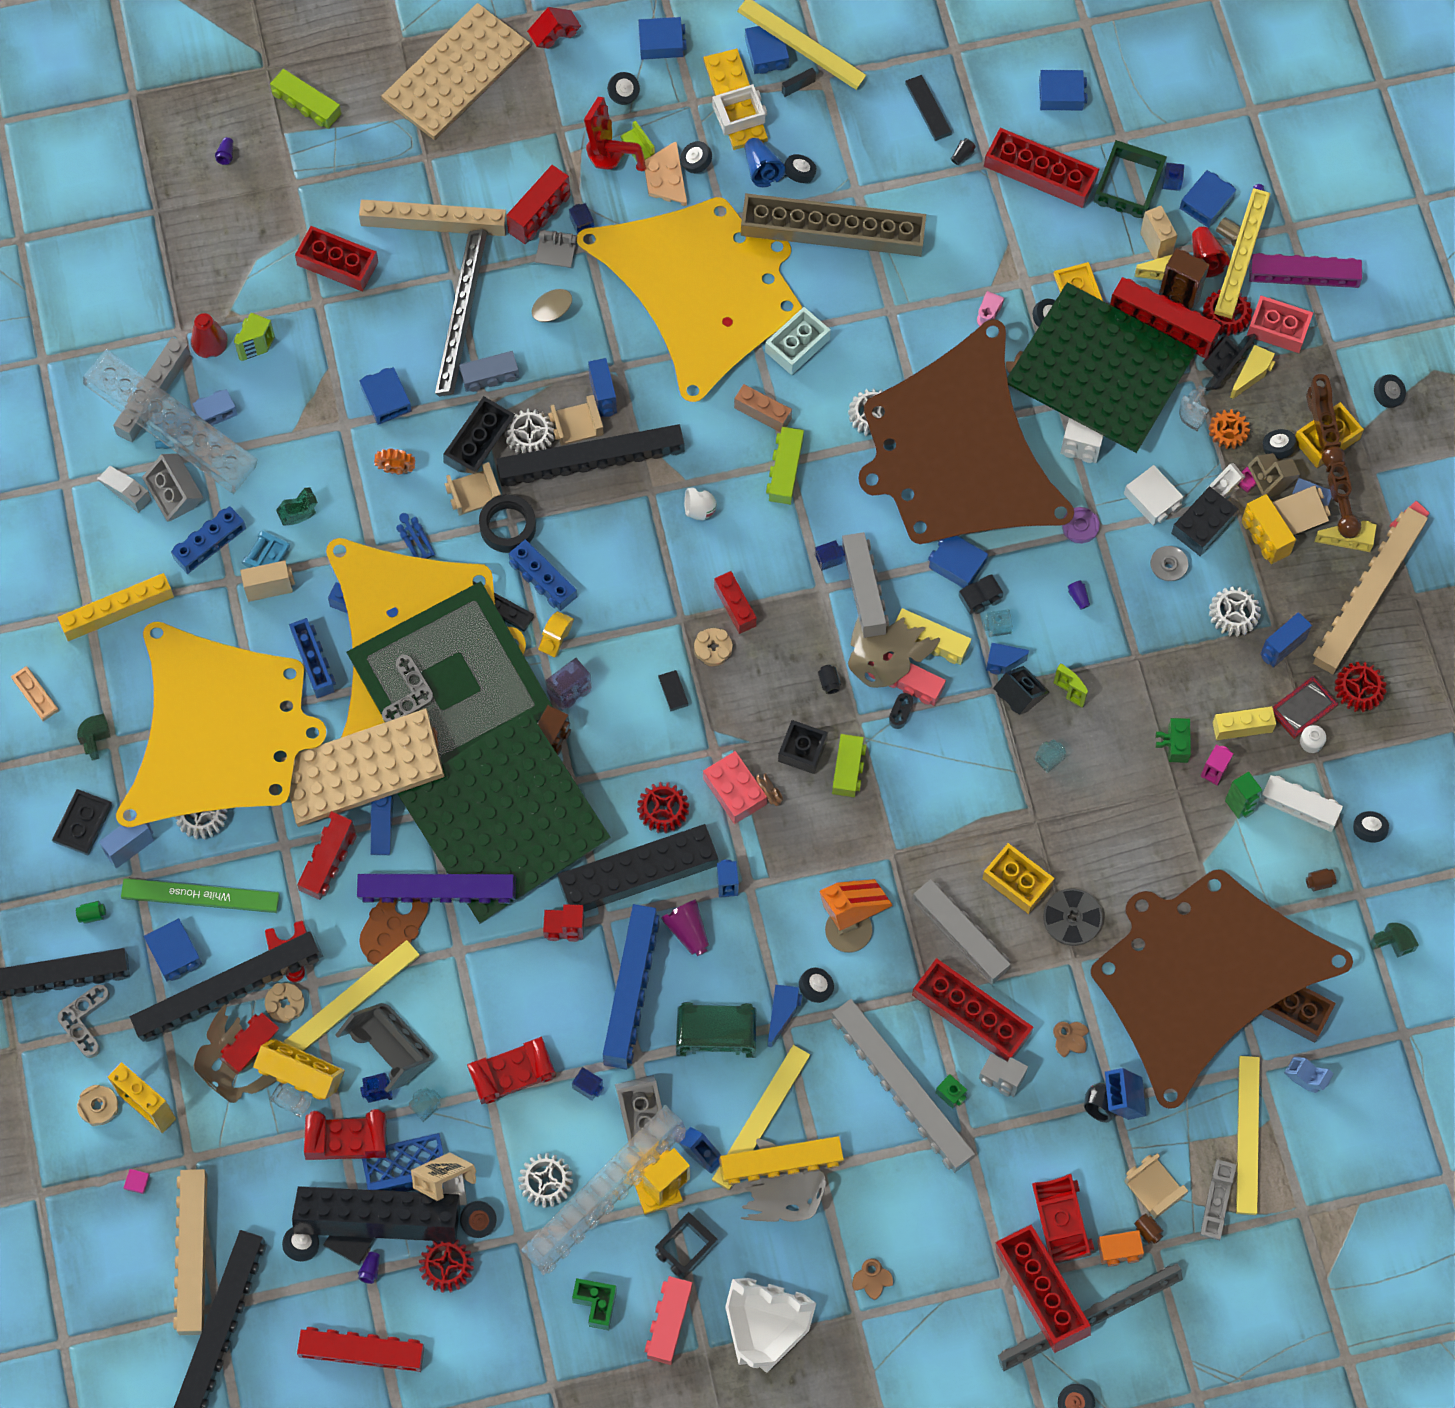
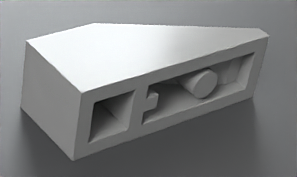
M109 466L97 478L99 482L138 513L151 501L148 490L112 466Z

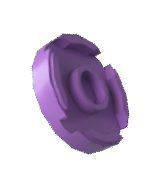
M1076 507L1074 508L1073 519L1066 525H1062V530L1069 540L1074 543L1083 544L1090 542L1096 537L1100 522L1098 516L1091 512L1090 509Z

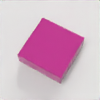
M1246 467L1241 472L1245 478L1238 485L1248 493L1257 484L1249 468Z
M129 1169L123 1187L124 1190L144 1194L150 1175L145 1172Z

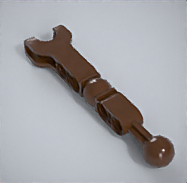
M1317 374L1313 377L1311 387H1309L1306 393L1307 403L1313 414L1319 444L1322 448V462L1327 467L1326 472H1329L1328 483L1331 496L1339 504L1342 518L1338 522V531L1344 538L1351 539L1360 534L1361 522L1359 518L1352 514L1349 495L1352 487L1348 470L1345 466V452L1340 448V435L1333 408L1330 380L1327 375ZM1316 381H1323L1325 384L1324 388L1317 386ZM1322 421H1327L1330 425H1325ZM1326 438H1331L1334 442H1328ZM1334 472L1340 473L1341 477L1335 476ZM1341 489L1346 494H1340L1338 490Z

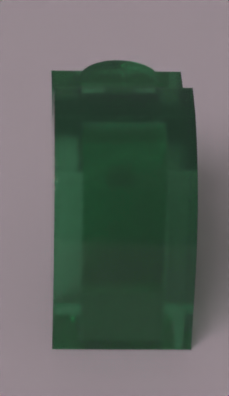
M307 487L301 491L297 498L283 500L276 509V512L283 526L294 525L311 518L316 513L314 507L318 502L311 487Z
M104 713L85 719L77 731L80 745L83 744L85 754H89L91 760L99 759L96 741L111 738Z
M1401 923L1387 924L1384 931L1374 934L1370 942L1372 950L1391 944L1397 958L1414 952L1419 946L1413 932Z

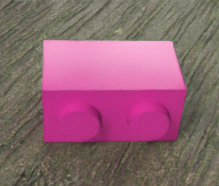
M1216 744L1205 763L1201 777L1218 786L1234 753L1227 747Z

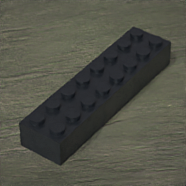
M706 824L559 873L558 882L566 904L583 905L584 912L717 867L718 856Z
M298 1186L292 1214L294 1234L456 1242L461 1210L459 1194H443L444 1198L437 1201L421 1192Z

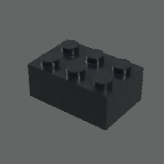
M1209 486L1174 524L1171 534L1201 556L1234 521L1239 509Z

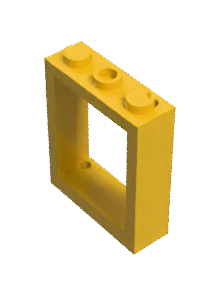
M122 1062L108 1076L118 1095L162 1134L176 1120L166 1100Z

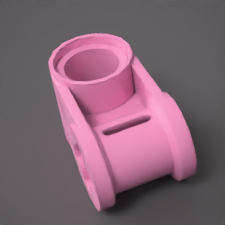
M989 291L986 292L978 312L977 324L979 326L988 320L996 318L1003 305L1004 297Z

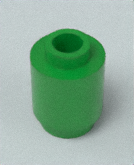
M100 901L81 904L80 907L76 908V917L79 923L83 922L86 924L100 921L106 915L105 905L101 904Z

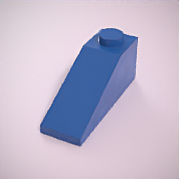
M392 795L371 803V855H390L394 802Z
M775 984L768 1047L774 1045L796 1013L797 1006H801L802 994H799V987Z

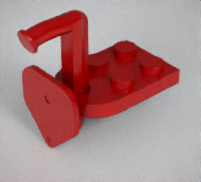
M597 97L584 118L589 142L586 145L589 159L596 168L612 169L618 165L624 153L635 154L637 160L636 169L638 171H645V159L642 147L638 143L612 140V121L609 118L608 106L604 97Z

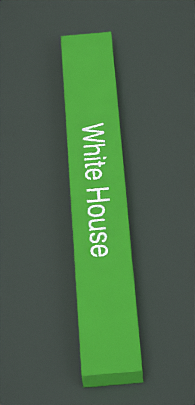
M125 878L123 879L121 899L269 913H277L280 895L278 892Z

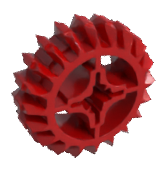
M1221 289L1217 293H1211V296L1206 298V302L1203 305L1202 315L1217 321L1221 325L1220 336L1223 332L1227 336L1230 335V332L1234 335L1238 331L1242 333L1244 328L1248 327L1252 318L1251 302H1247V296L1241 297L1242 293L1240 292L1231 319L1214 314L1213 308L1217 305ZM1241 313V317L1235 321V316Z
M1359 661L1356 662L1355 666L1350 663L1348 668L1344 666L1341 670L1342 672L1337 674V679L1334 682L1337 686H1335L1334 691L1338 692L1337 698H1342L1341 704H1348L1347 709H1350L1352 706L1354 707V712L1360 708L1363 713L1366 708L1371 711L1373 706L1378 707L1379 702L1383 701V695L1386 694V689L1384 688L1387 684L1383 682L1384 675L1379 676L1380 669L1373 670L1374 664L1369 668L1366 662L1363 663V666L1360 665ZM1360 675L1357 679H1348L1351 676ZM1360 682H1361V686H1362V687H1361V688H1362L1361 692H1359V691H1360V688H1359ZM1373 694V696L1369 698H1361L1363 695Z
M659 782V787L652 784V790L646 788V794L641 793L640 798L642 800L637 802L640 806L637 808V812L640 813L639 819L644 820V826L649 825L650 831L656 828V832L660 833V829H664L666 834L668 828H670L674 832L675 825L680 828L682 826L681 822H686L685 816L689 815V810H687L689 803L686 802L688 797L683 795L682 789L677 791V785L670 788L669 782L666 786ZM652 800L654 802L655 808L653 809V812L650 814L647 810V807L650 801ZM675 802H677L679 805V810L676 815L673 814V810L671 809L674 806ZM660 806H663V808L664 806H667V809L661 810ZM664 817L667 820H659V818Z
M458 1239L454 1244L452 1242L445 1243L440 1241L441 1244L437 1245V1242L433 1241V1248L429 1245L426 1246L429 1253H421L422 1257L425 1258L419 1260V1264L424 1265L419 1268V1271L424 1273L421 1276L422 1279L427 1280V1286H431L434 1283V1291L439 1286H441V1293L445 1292V1287H448L450 1293L453 1292L452 1286H456V1289L460 1290V1282L463 1285L467 1284L464 1277H472L467 1271L474 1270V1266L468 1265L474 1262V1259L469 1257L472 1254L471 1251H465L467 1248L466 1244L459 1247L460 1240ZM444 1251V1255L441 1258L432 1260L437 1253ZM452 1251L462 1257L463 1264L452 1260ZM448 1258L450 1265L444 1271L443 1265L446 1264ZM430 1266L441 1271V1279L436 1278L430 1272ZM461 1270L455 1278L447 1280L452 1272Z

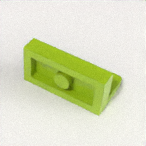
M634 121L632 122L633 129L621 135L620 138L624 142L638 143L642 147L644 159L646 160L655 154V147L639 124Z

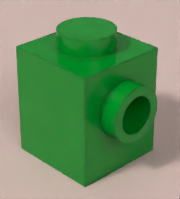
M951 1074L940 1083L935 1091L952 1109L956 1105L960 1107L967 1099V1089Z

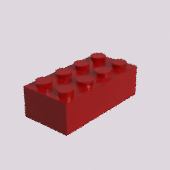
M551 165L506 215L508 233L524 244L529 240H533L537 231L547 224L549 217L555 215L559 210V206L570 198L569 176L554 165Z
M310 226L295 253L297 266L362 292L379 262L377 251Z

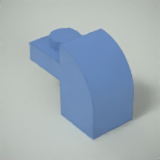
M1293 1057L1284 1072L1296 1084L1314 1093H1317L1319 1089L1324 1090L1334 1074L1329 1069L1316 1068L1307 1058Z

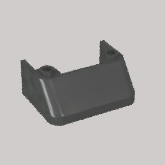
M379 1003L352 1013L335 1034L337 1038L350 1034L357 1043L369 1042L392 1067V1070L389 1072L391 1082L385 1088L386 1092L406 1085L428 1066L434 1058L433 1053L397 1013L385 1003Z

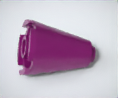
M696 899L672 910L669 915L667 913L661 917L666 926L692 955L696 953L699 956L707 952L706 947L709 946Z

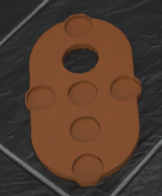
M379 900L376 907L372 908L369 912L370 917L364 925L359 939L361 950L367 957V961L373 965L378 964L406 940L411 944L412 940L416 939L419 935L418 930L427 916L428 903H420L421 900H413L412 910L406 915H401L395 910V906L400 900H394V903H382V900Z

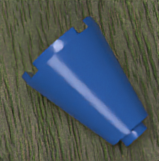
M751 138L745 143L744 148L752 182L757 187L771 186L770 183L773 181L777 183L785 174L783 161L759 138Z

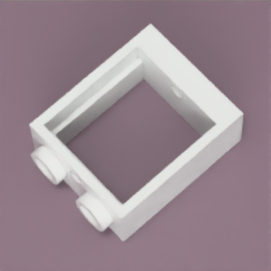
M753 84L712 97V106L724 136L765 123L767 110L765 105L761 104L760 92L755 90ZM751 99L756 114L730 122L724 107Z

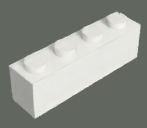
M1272 775L1260 798L1262 803L1329 832H1332L1343 807L1333 799H1325L1317 792H1309L1298 784L1288 783L1284 778Z

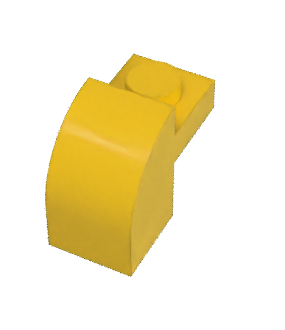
M558 611L555 612L548 620L542 632L543 637L538 650L556 657L563 639L569 635L574 618Z

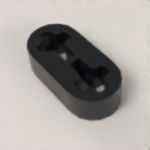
M901 693L896 698L889 716L891 727L900 729L906 724L913 706V698L910 694ZM904 699L908 700V704H906L904 709H902L901 701H904ZM898 713H901V720L896 723L894 718H897Z

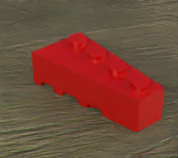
M332 811L328 817L331 819L329 826H324L321 832V843L315 845L313 849V860L307 862L297 884L299 891L319 900L323 895L327 894L331 879L337 876L340 862H344L348 854L347 849L349 845H353L357 837L352 820Z

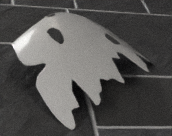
M762 1139L756 1140L759 1149L777 1147V1145ZM802 1169L799 1170L800 1173L788 1175V1172H784L782 1177L768 1178V1175H766L767 1178L762 1179L764 1185L746 1187V1190L751 1192L754 1200L742 1206L743 1209L762 1213L748 1214L749 1217H741V1219L777 1222L779 1219L795 1222L812 1218L816 1214L826 1188L824 1173L822 1171H811L804 1174ZM822 1188L821 1195L817 1199L818 1191ZM810 1198H812L811 1204L808 1203ZM797 1205L799 1210L791 1211L786 1209V1206Z

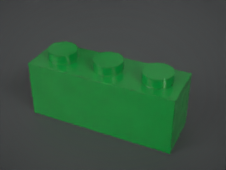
M1248 771L1232 782L1225 802L1238 819L1243 816L1246 818L1254 813V808L1260 799L1262 789Z

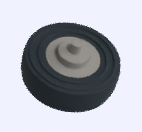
M1387 374L1375 382L1374 395L1382 406L1394 408L1404 401L1406 388L1399 377Z

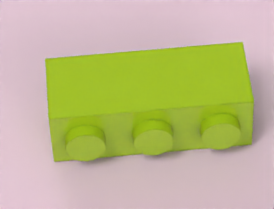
M840 735L832 794L855 798L856 791L860 792L861 780H858V773L862 774L864 762H860L861 755L865 756L867 745L863 744L864 737Z

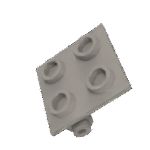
M540 231L535 263L571 268L577 235L558 233L557 231Z

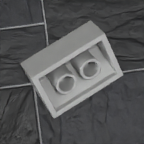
M161 454L142 476L167 522L193 510L203 499L179 454Z

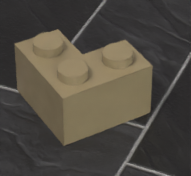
M1273 453L1257 455L1247 465L1262 496L1265 494L1268 496L1280 495L1300 475L1293 459L1278 461Z

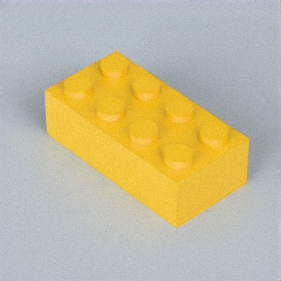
M275 1038L261 1045L253 1068L258 1069L260 1074L276 1077L278 1082L289 1083L296 1090L301 1092L307 1091L319 1100L327 1099L337 1092L345 1072L344 1069Z

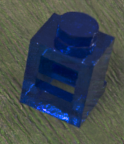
M386 1073L362 1078L363 1086L360 1087L362 1098H366L368 1103L387 1098L388 1100L393 1099L392 1091H385V1088L390 1083Z

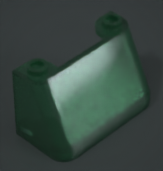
M681 1003V1006L677 1007L676 1056H686V1052L691 1050L692 1054H696V1051L736 1052V1055H740L741 1051L746 1053V1058H756L757 1009L752 1004L747 1003L741 1004V1006Z

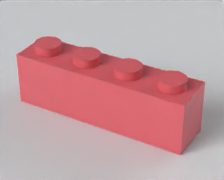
M887 652L883 655V660L889 661L893 654ZM869 661L868 665L874 666V662ZM910 663L908 673L889 687H897L903 690V693L919 698L924 704L935 706L945 688L946 680ZM867 672L871 678L875 679L873 674Z
M671 1276L668 1277L667 1282L663 1281L661 1293L664 1294L662 1301L658 1300L655 1313H658L657 1321H652L650 1332L653 1333L651 1341L647 1340L644 1352L647 1353V1359L668 1365L672 1364L693 1287L692 1282Z

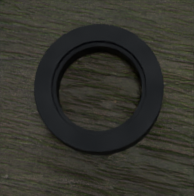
M505 494L492 498L484 505L479 515L481 536L490 548L503 553H510L525 539L530 543L536 532V519L533 508L525 499L516 495ZM503 509H514L524 516L526 525L518 536L501 538L496 536L489 527L492 516Z

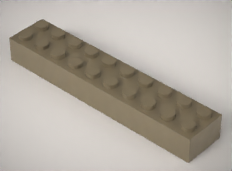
M745 193L741 236L921 257L926 214Z

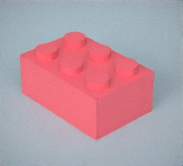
M1260 296L1247 336L1255 334L1257 336L1256 340L1300 353L1313 312Z
M736 751L703 770L704 781L734 824L767 805V796Z

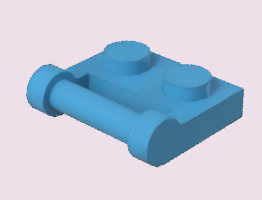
M260 531L258 534L259 538L248 556L242 560V564L252 568L280 562L290 548V544L269 533ZM269 542L258 561H254L263 544Z

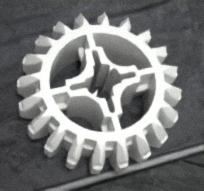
M874 388L872 392L866 389L865 394L859 392L858 397L854 396L848 410L849 421L853 422V428L858 427V433L864 431L865 436L871 433L865 413L863 412V415L860 416L858 411L869 398L879 394ZM876 406L872 410V415L875 418H881L885 410L881 406Z
M529 408L527 413L520 410V415L515 414L514 419L505 431L506 443L510 444V449H515V453L519 454L520 452L528 453L544 450L546 447L551 448V442H554L553 422H550L549 416L544 417L543 411L538 414L536 409L530 412ZM529 428H531V438H529L528 434Z
M1232 586L1230 591L1224 588L1222 593L1218 592L1216 597L1212 598V603L1209 606L1211 610L1209 616L1212 617L1211 623H1216V629L1222 628V634L1228 631L1229 636L1235 633L1236 637H1238L1240 632L1246 635L1247 630L1251 632L1254 628L1253 626H1257V620L1261 616L1259 614L1261 608L1257 606L1258 600H1253L1254 594L1247 595L1248 589L1242 592L1241 587H1239L1236 591ZM1221 605L1224 606V610L1226 611L1224 617L1220 611ZM1245 607L1249 611V618L1245 616L1246 614L1243 611Z
M220 809L216 810V812L205 811L204 813L186 814L195 819V825L190 824L186 820V815L175 816V819L178 820L176 824L178 827H181L182 833L186 832L188 837L194 835V838L198 839L199 835H201L202 839L205 840L206 834L213 837V831L220 832L218 826L224 827L223 821L227 820L225 813L228 810Z
M546 1153L545 1159H542L541 1154H538L537 1161L533 1157L530 1158L531 1165L526 1162L524 1163V1167L527 1170H520V1174L523 1176L519 1177L518 1180L523 1184L519 1185V1189L525 1190L522 1196H529L527 1199L529 1203L535 1199L534 1205L538 1207L540 1202H542L543 1208H546V1203L550 1202L551 1207H554L553 1201L556 1200L558 1204H561L560 1197L567 1199L568 1196L564 1191L571 1192L572 1189L568 1185L573 1184V1179L569 1178L572 1176V1172L567 1171L569 1169L568 1164L563 1165L564 1159L561 1158L557 1161V1155H553L552 1159H549V1153ZM548 1166L543 1172L535 1171L540 1167ZM554 1168L562 1175V1183L553 1178ZM549 1174V1183L547 1182L543 1186L542 1178L545 1179ZM530 1178L539 1184L538 1193L531 1189L529 1185ZM558 1188V1190H557L556 1192H554V1193H552V1194H550V1195H545V1193H546L547 1190H549V1189H555V1190H556V1189Z

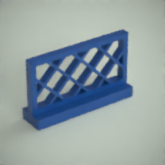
M432 1134L386 1145V1154L390 1150L399 1152L394 1161L387 1157L378 1158L376 1163L372 1165L367 1162L366 1158H362L367 1189L401 1192L415 1190L409 1168L414 1162L423 1165L432 1161L434 1157L439 1158L444 1155L440 1134ZM437 1140V1147L433 1152L425 1148L428 1142ZM414 1145L419 1148L414 1156L405 1152L409 1146ZM422 1150L430 1154L425 1163L417 1159ZM402 1155L411 1159L406 1167L397 1163ZM382 1160L391 1164L386 1172L377 1168ZM394 1166L402 1170L398 1177L389 1175ZM374 1171L383 1175L379 1181L371 1183L370 1177Z

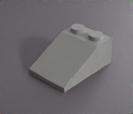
M654 1075L615 1084L629 1147L669 1138Z

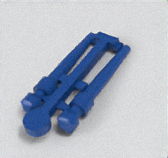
M400 514L399 520L401 523H405L406 528L404 529L403 525L399 524L396 526V529L400 532L402 540L405 541L412 555L418 557L411 543L414 540L423 555L421 558L428 559L435 556L436 554L423 531L422 525L418 523V518L413 517L411 519L412 525H410L408 514ZM421 536L430 553L426 554L418 537Z

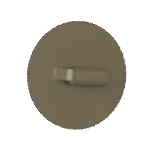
M555 289L543 294L532 307L533 318L539 322H550L561 317L572 304L570 292L564 289Z
M829 916L825 926V933L829 943L835 949L847 953L856 952L864 948L870 941L872 924L868 917L840 931Z

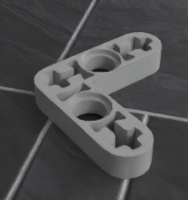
M401 655L397 658L396 669L411 693L383 710L382 719L384 722L392 720L391 718H386L388 716L387 712H396V706H399V710L403 715L400 716L398 712L394 715V719L417 712L429 705L433 700L431 689L412 658L408 655ZM402 660L409 662L408 668L411 672L406 676L404 674L407 673V670L404 666L400 667ZM411 676H418L420 682L417 685L410 684L409 678ZM422 692L424 694L428 693V700L425 701L424 699H420L418 701L419 705L416 706V702L412 697L415 696V699L417 700L421 697ZM405 701H410L413 704V708L406 711L402 708V704Z
M104 985L92 987L63 1008L58 1014L59 1023L87 1058L96 1057L100 1047L81 1020L109 1000L110 993ZM97 991L103 992V996H104V997H103V998H100L99 996L97 997V993H96V992H97ZM91 996L95 1004H92L91 1000L88 997ZM81 1002H88L89 1007L87 1010L80 1011L78 1009ZM64 1015L70 1016L74 1025L70 1026L66 1020L64 1021ZM76 1029H83L84 1034L82 1037L75 1038L73 1036ZM85 1040H87L90 1046H93L92 1052L86 1051L87 1047L83 1043Z

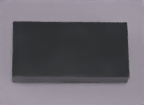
M810 68L783 82L782 94L784 97L814 83L816 80L815 70Z
M677 670L658 675L670 712L687 707L688 701Z

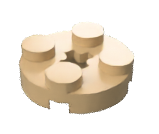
M710 628L698 633L694 643L695 655L708 666H719L732 654L731 638L722 629ZM712 643L718 645V647H716V651H712V649L708 648V646H710Z
M277 983L268 991L265 997V1008L274 1021L289 1023L302 1015L305 1008V1000L302 991L297 986L290 983ZM288 999L290 1005H285L283 1008L280 1001Z
M92 1085L86 1088L79 1096L80 1099L77 1103L78 1113L85 1122L92 1126L104 1125L110 1122L118 1113V1099L108 1087ZM95 1101H98L99 1103L103 1102V1105H101V1109L98 1110L97 1108H92L95 1106Z

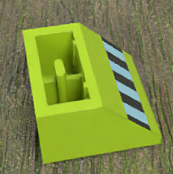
M250 313L248 318L244 319L242 330L234 338L239 360L244 361L268 352L275 338L271 320L254 313Z

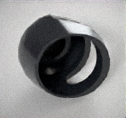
M1096 1083L1085 1094L1084 1109L1094 1119L1105 1123L1112 1120L1114 1113L1108 1109L1106 1083ZM1098 1107H1101L1108 1116L1099 1113Z

